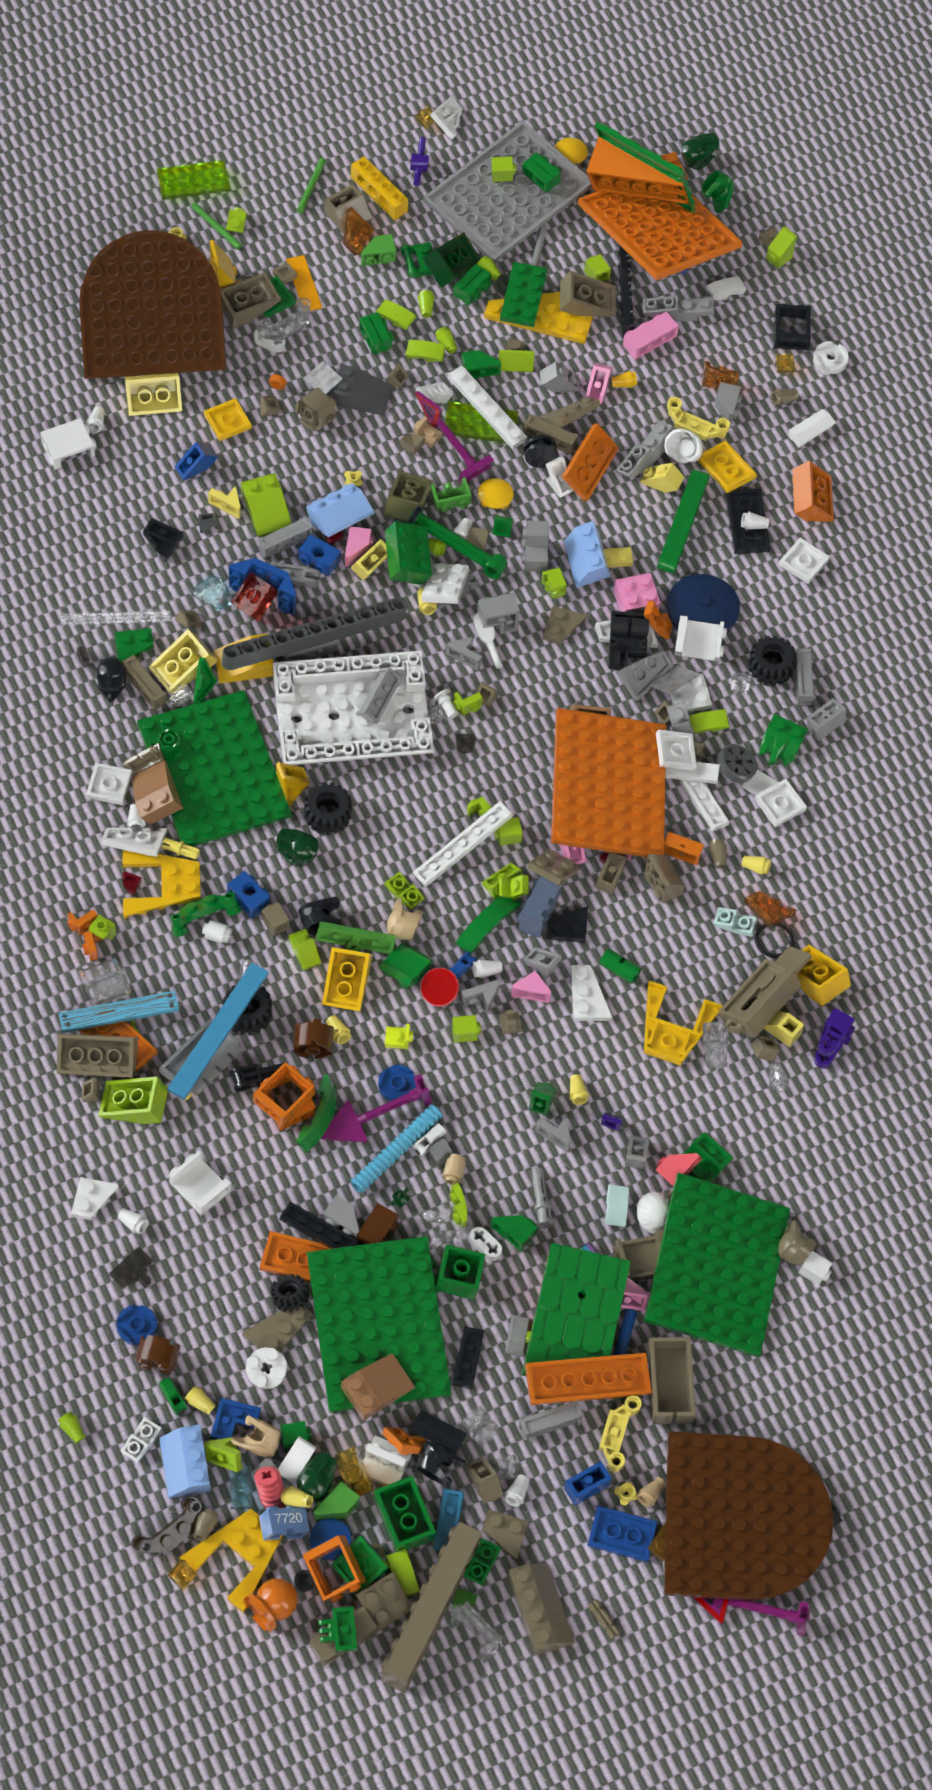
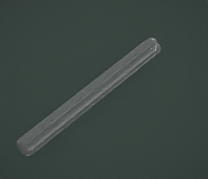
M170 611L61 614L60 616L61 625L169 622L171 620Z

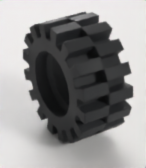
M286 1274L283 1275L284 1279H281V1277L277 1278L278 1282L274 1281L270 1289L273 1303L279 1311L282 1309L283 1312H286L288 1309L289 1313H291L293 1309L298 1311L300 1310L299 1306L303 1308L305 1303H308L309 1292L303 1277L300 1278L299 1275L295 1277L294 1274H290V1277H287ZM289 1291H296L292 1295L284 1296Z

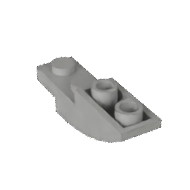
M678 296L643 299V315L654 318L658 314L661 315L667 312L674 321H698V316L714 315V298L704 297L678 300Z
M658 421L642 444H635L616 472L628 478H633L650 467L665 451V438L671 431L675 430L673 426Z

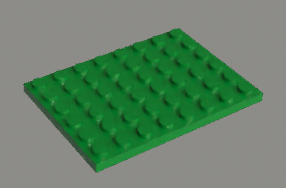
M244 690L137 720L146 749L151 745L157 744V737L163 730H175L181 738V743L177 749L173 751L161 749L183 809L171 814L180 842L183 841L184 844L193 847L292 818V813Z
M678 1172L675 1176L643 1322L759 1357L762 1351L780 1262V1255L778 1253L779 1242L787 1227L790 1208Z
M427 1236L307 1252L329 1413L355 1409L341 1389V1381L392 1353L415 1388L391 1404L452 1395Z

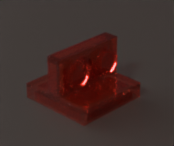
M250 572L230 603L259 622L277 595L278 590Z

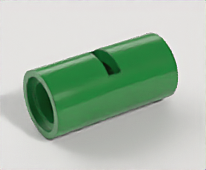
M610 948L604 952L599 961V965L630 984L636 981L642 970L641 967Z

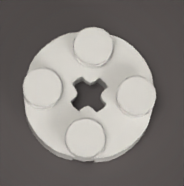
M827 341L816 347L813 354V363L823 375L836 374L847 367L849 355L846 348L841 344L836 345L831 341ZM828 356L834 357V359H833V360H829V359H828Z
M260 1348L254 1351L247 1359L246 1373L249 1380L255 1386L263 1389H273L283 1382L288 1366L284 1356L276 1349ZM264 1363L272 1365L271 1373L267 1374L265 1371H261Z

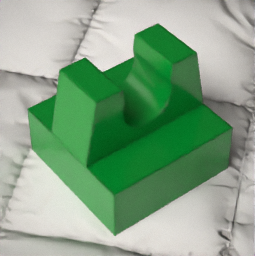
M496 515L492 534L510 538L513 518Z

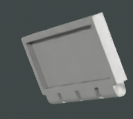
M211 1019L159 1067V1073L172 1082L211 1024ZM230 1033L228 1034L190 1093L192 1092L198 1096L207 1087L206 1084H210L219 1075V1072H222L243 1051L238 1039Z

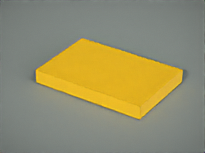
M727 441L704 451L700 459L697 460L726 493L757 478L756 472Z

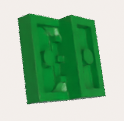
M706 1132L702 1133L682 1153H697L703 1158L689 1175L710 1183L734 1158Z

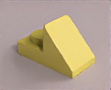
M236 487L228 495H225L220 490L210 489L208 492V503L237 519L241 517V507Z

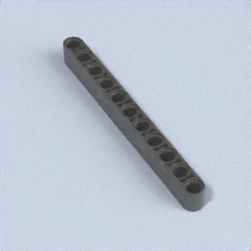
M397 597L232 644L223 649L221 664L226 670H235L337 639L398 623L405 619L408 604L405 599Z

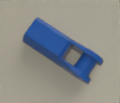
M466 951L449 970L459 979L473 966V962H477V958H473L470 952Z

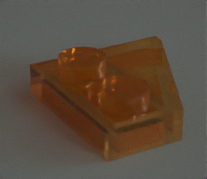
M350 207L346 211L343 245L356 256L360 253L374 229Z
M705 361L701 381L702 387L719 388L720 382L737 386L739 372L726 369L723 366L715 368L711 366L709 361Z
M760 891L747 896L744 900V903L768 927L795 916L797 911L793 907L789 910L781 906V901L770 898Z

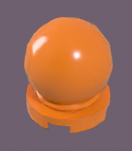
M272 1578L261 1585L257 1596L249 1594L243 1599V1603L246 1609L250 1607L254 1612L252 1618L264 1631L268 1630L270 1633L277 1626L275 1621L284 1620L295 1611L298 1603V1594L290 1582L284 1579Z

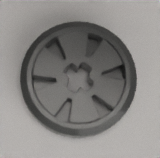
M729 744L718 754L717 764L720 765V771L733 782L746 783L757 772L755 757L748 749L741 745Z

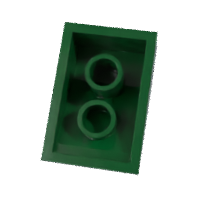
M465 232L423 257L426 266L441 288L469 271L481 259Z

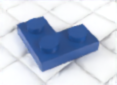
M221 1398L210 1439L217 1440L233 1437L236 1425L255 1429L254 1425H247L245 1420L248 1415L259 1419L261 1407Z

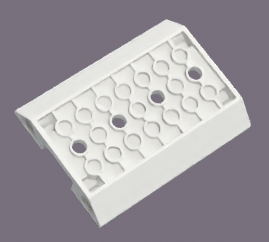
M421 651L273 663L274 690L283 763L298 765L434 753L430 718H428L425 676ZM390 667L402 679L378 724L368 725L367 721L362 716L356 715V713L360 711L379 676V670ZM410 707L413 709V712L406 714L403 709ZM336 713L339 715V718L332 720L329 718V715ZM298 716L302 721L294 723L291 719Z

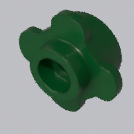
M409 1189L397 1190L392 1195L393 1201L390 1205L394 1206L396 1204L399 1208L403 1207L410 1200V1196L407 1194Z

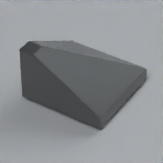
M216 513L198 515L200 533H204L218 524Z

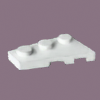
M106 828L101 845L157 857L163 840L167 835V828H160V831H150V828H143V831H132L131 828Z

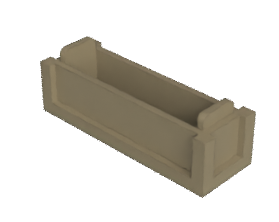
M532 414L527 418L523 433L530 438L538 435L552 437L557 443V449L572 455L577 446L576 440L579 434L569 432Z
M132 655L122 661L126 669V677L151 708L155 711L165 705L167 691H162L141 665L140 658L136 659L135 655Z

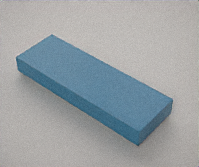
M443 1489L433 1550L440 1551L443 1544L447 1546L448 1534L452 1526L457 1527L460 1520L464 1492Z

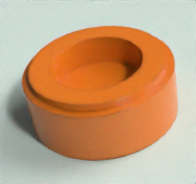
M273 374L270 376L268 383L274 389L283 390L286 387L287 380L280 375Z

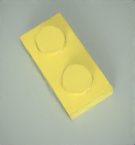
M631 547L604 549L609 568L633 566Z

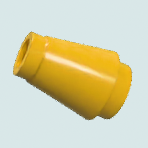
M630 370L611 377L613 387L633 388V386H637L635 371L631 372Z

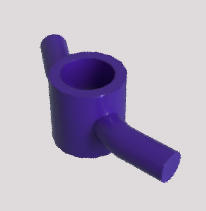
M419 137L418 153H412L410 170L415 171L414 186L420 185L422 172L428 171L429 155H424L425 137Z

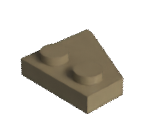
M553 606L544 631L543 640L561 644L568 635H571L576 630L578 625L586 621L587 615Z
M488 1509L482 1531L489 1538H492L501 1549L503 1548L509 1553L513 1560L517 1561L528 1521Z

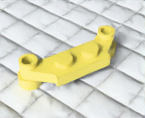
M669 398L667 403L668 415L672 417L675 428L692 431L704 441L709 438L726 437L730 428L728 419L719 418L716 424H712L683 411L680 398Z
M635 1395L627 1397L625 1404L616 1410L610 1409L598 1450L603 1451L609 1469L612 1472H619L625 1464V1457L619 1452L629 1418L636 1415L642 1405L641 1399Z

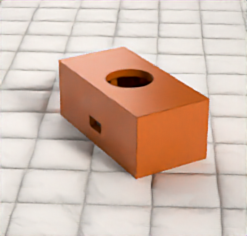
M668 831L664 841V854L698 865L704 844Z

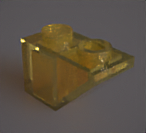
M355 1447L335 1454L338 1470L351 1490L359 1496L374 1491L363 1460Z

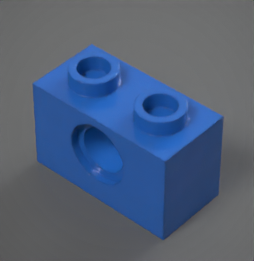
M310 534L298 549V560L304 565H309L320 571L321 574L324 573L330 576L341 562V551Z
M246 871L227 883V893H235L241 908L251 918H254L270 904L269 892L265 888H261L253 875L249 876ZM252 892V893H254V894H253V895H247L246 893Z
M600 1461L566 1480L564 1490L574 1506L609 1487L612 1477Z

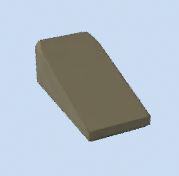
M609 852L596 882V889L613 895L628 858Z

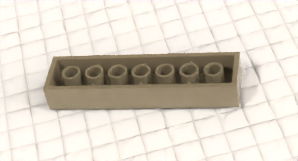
M460 1521L457 1527L452 1526L448 1534L447 1546L443 1544L438 1554V1564L434 1563L430 1569L429 1582L423 1583L419 1592V1601L415 1600L410 1609V1619H405L402 1624L400 1639L395 1638L391 1646L390 1658L386 1656L381 1666L382 1671L380 1674L383 1675V1683L406 1693L464 1578L470 1561L481 1542L482 1532Z

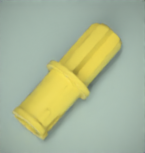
M167 837L163 840V843L166 844L161 846L162 849L177 853V856L183 855L197 859L200 854L198 848L186 845L183 841L177 842Z

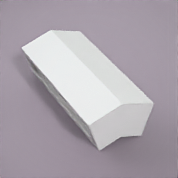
M821 409L789 430V439L794 441L799 448L831 428L836 422L828 412Z

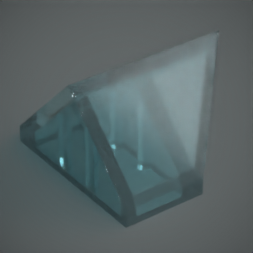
M214 575L197 583L191 594L215 608L216 611L232 604V599L223 579Z

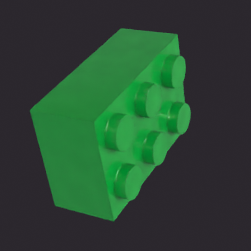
M398 521L393 522L385 530L389 579L422 585L432 576L427 526Z
M413 1476L373 1491L374 1502L395 1552L404 1549L408 1551L435 1540V1528Z

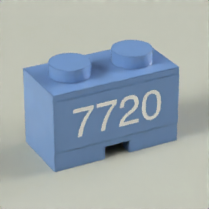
M271 1506L266 1508V1511L259 1516L263 1540H279L282 1535H285L286 1539H301L310 1532L305 1507L287 1506L285 1508H278V1506Z

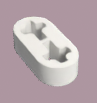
M266 328L255 330L254 342L257 345L273 352H282L285 349V338L282 335Z
M482 1227L472 1229L470 1233L471 1244L480 1253L485 1254V1258L489 1261L498 1260L502 1254L500 1243L486 1229ZM475 1234L478 1236L482 1234V1240H475ZM489 1247H490L491 1249L496 1248V1249H497V1250H496V1254H495V1253H491V1254H490V1253H489Z

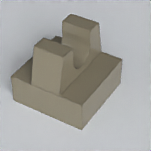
M514 1009L506 1010L505 1013L499 1014L502 1035L522 1032L519 1011L514 1012Z

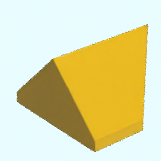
M278 762L276 764V774L290 807L310 782L303 767Z

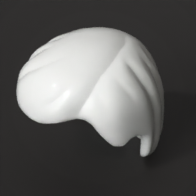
M675 429L665 438L664 448L666 454L679 463L695 462L702 456V441L692 431Z
M649 1192L638 1201V1221L642 1228L651 1234H655L656 1230H664L670 1203L667 1196L659 1192Z

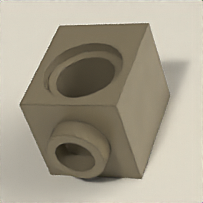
M279 902L269 904L262 910V920L272 937L290 929V920Z

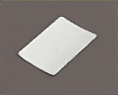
M757 769L756 774L751 780L743 783L742 788L756 795L779 782Z

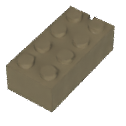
M690 1337L649 1338L647 1350L652 1390L650 1394L652 1424H671L672 1420H675V1424L694 1423L696 1411Z

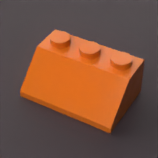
M811 461L793 468L792 481L795 514L805 521H834L831 475Z

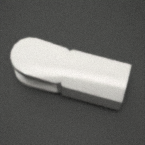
M437 1123L413 1145L412 1149H417L420 1152V1156L423 1157L428 1152V1148L446 1134V1130Z

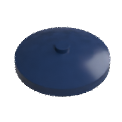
M694 574L679 580L671 588L667 598L666 610L672 625L677 630L681 615L687 616V620L717 625H720V622H724V628H727L726 633H728L737 622L740 603L735 590L726 581L713 575Z

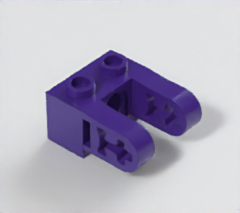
M836 1008L833 1009L825 1022L818 1050L814 1057V1063L817 1067L822 1069L828 1068L843 1045L847 1046L849 1044L852 1033L855 1030L853 1026L855 1018ZM827 1056L826 1060L820 1061V1058Z

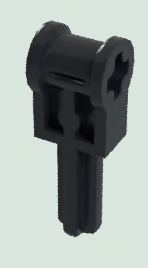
M284 1063L260 1069L257 1064L232 1069L229 1074L230 1077H233L235 1083L234 1090L236 1092H243L259 1087L262 1080L273 1075Z

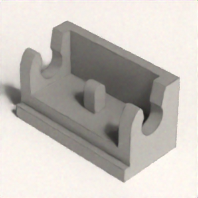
M834 698L806 718L808 731L812 732L814 730L815 738L818 741L822 740L846 722V708Z

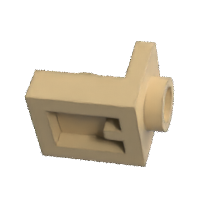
M426 416L422 420H418L414 425V434L424 436L425 445L430 448L442 437L441 431L428 424V417Z

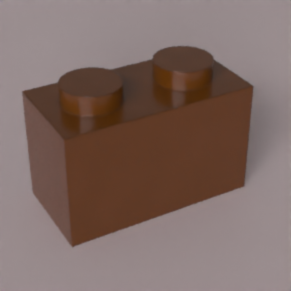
M377 1203L357 1234L359 1244L389 1241L388 1236L391 1232L395 1233L399 1226L398 1214Z

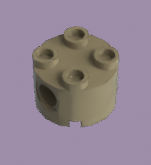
M315 388L297 401L295 410L297 415L300 413L301 418L299 420L306 428L316 431L335 418V407L337 404L332 397L329 398L320 388Z

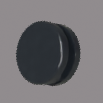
M546 435L534 436L527 440L524 445L526 462L532 467H546L547 463L558 458L556 441Z

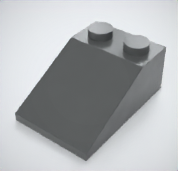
M341 364L338 375L343 379L334 386L332 398L336 401V406L384 416L392 385L357 367Z

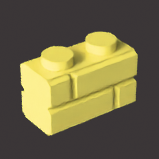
M380 539L351 566V569L361 580L367 578L387 559L386 544Z

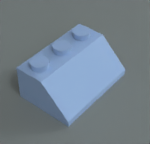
M353 483L347 484L342 489L331 492L326 497L315 500L312 504L306 506L311 525L327 537L375 514L361 489Z
M594 521L575 527L564 540L576 588L611 577L600 534Z
M200 1424L181 1427L160 1437L169 1499L210 1492Z

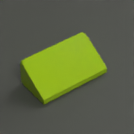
M499 350L498 360L501 362V371L533 372L534 351Z
M509 863L482 881L481 884L494 899H497L500 896L499 879L502 877L512 879L523 875V872L516 865Z

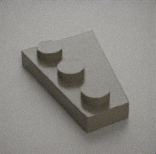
M587 396L577 402L541 415L538 418L555 426L564 427L601 405L599 399Z
M299 1306L300 1310L296 1311V1309H293L291 1313H289L288 1309L286 1312L280 1310L244 1331L242 1336L258 1349L267 1347L281 1352L310 1320L313 1313L305 1306L303 1308Z

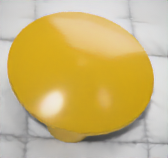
M564 138L558 141L554 147L574 165L578 163L580 166L588 155L587 146L577 138Z
M488 479L478 488L480 504L485 508L506 509L513 499L514 493L511 485L502 479Z

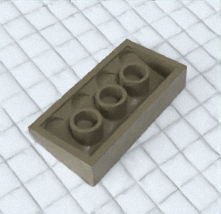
M58 1034L57 1074L134 1077L138 1037Z

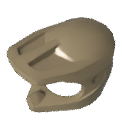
M794 1220L786 1227L785 1233L779 1242L778 1253L780 1258L787 1262L801 1266L813 1251L816 1242L801 1233L798 1222Z

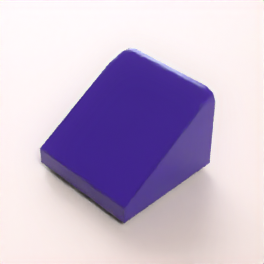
M605 1112L602 1116L601 1125L619 1131L623 1118Z

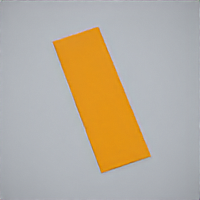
M301 255L286 259V262L297 273V278L293 282L304 312L323 308L305 256Z

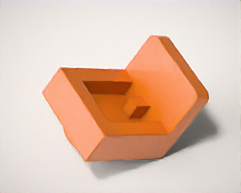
M92 909L77 919L70 912L67 914V924L73 932L76 931L80 936L89 930L90 925L98 917V914Z
M88 930L83 933L85 944H82L84 955H88L90 961L98 960L94 942L103 939Z

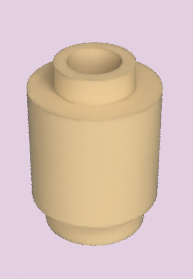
M451 1154L447 1159L442 1175L447 1184L461 1183L466 1167L465 1158L458 1154Z

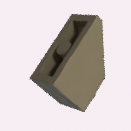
M485 1457L466 1464V1469L477 1494L484 1503L493 1502L497 1498L504 1496L498 1474Z

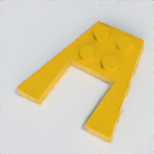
M122 850L123 868L161 867L162 897L123 898L124 919L135 914L142 915L146 914L147 911L166 909V906L181 905L201 899L200 862L158 854L155 857Z
M649 980L643 1053L681 1066L717 1017L723 1005L704 999L693 1030L658 1019L657 1015L667 986Z
M249 1509L205 1539V1541L179 1557V1560L196 1573L223 1542L254 1567L227 1597V1601L244 1613L246 1607L244 1606L243 1599L249 1594L254 1595L256 1587L262 1579L283 1535L280 1536L279 1540H263L259 1515L252 1509Z

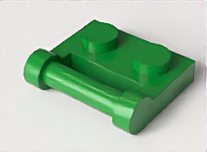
M431 242L401 246V253L405 257L409 269L407 272L410 278L433 275L423 260V257L433 251ZM415 253L419 265L418 269L414 266L411 254Z

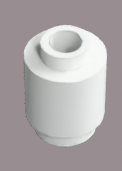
M210 920L209 923L204 924L202 934H205V939L223 944V942H229L232 929L228 928V925Z

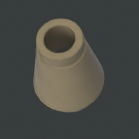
M776 389L771 393L772 403L777 406H782L799 398L796 389Z
M711 840L708 848L715 868L726 867L727 844L725 840Z
M204 1508L202 1512H199L193 1535L195 1539L205 1541L218 1522V1514L215 1511Z

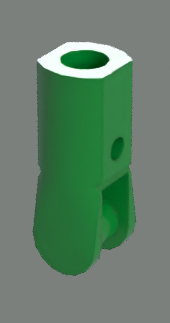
M171 1377L160 1381L159 1386L174 1414L177 1416L178 1412L188 1410ZM179 1399L180 1402L174 1405L173 1401Z

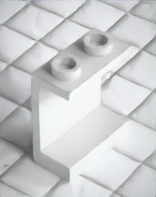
M81 418L40 432L41 443L55 470L62 468L61 459L89 450L91 456H95L94 448H97L96 442L93 437L90 438L89 428L87 424H83Z
M680 615L674 655L718 662L719 656L723 657L724 646L721 645V641L726 638L727 628H724V622H720V625L687 620V616Z
M200 1151L190 1154L181 1166H176L170 1171L169 1183L201 1216L231 1192V1183L226 1178L222 1180L202 1160V1153Z

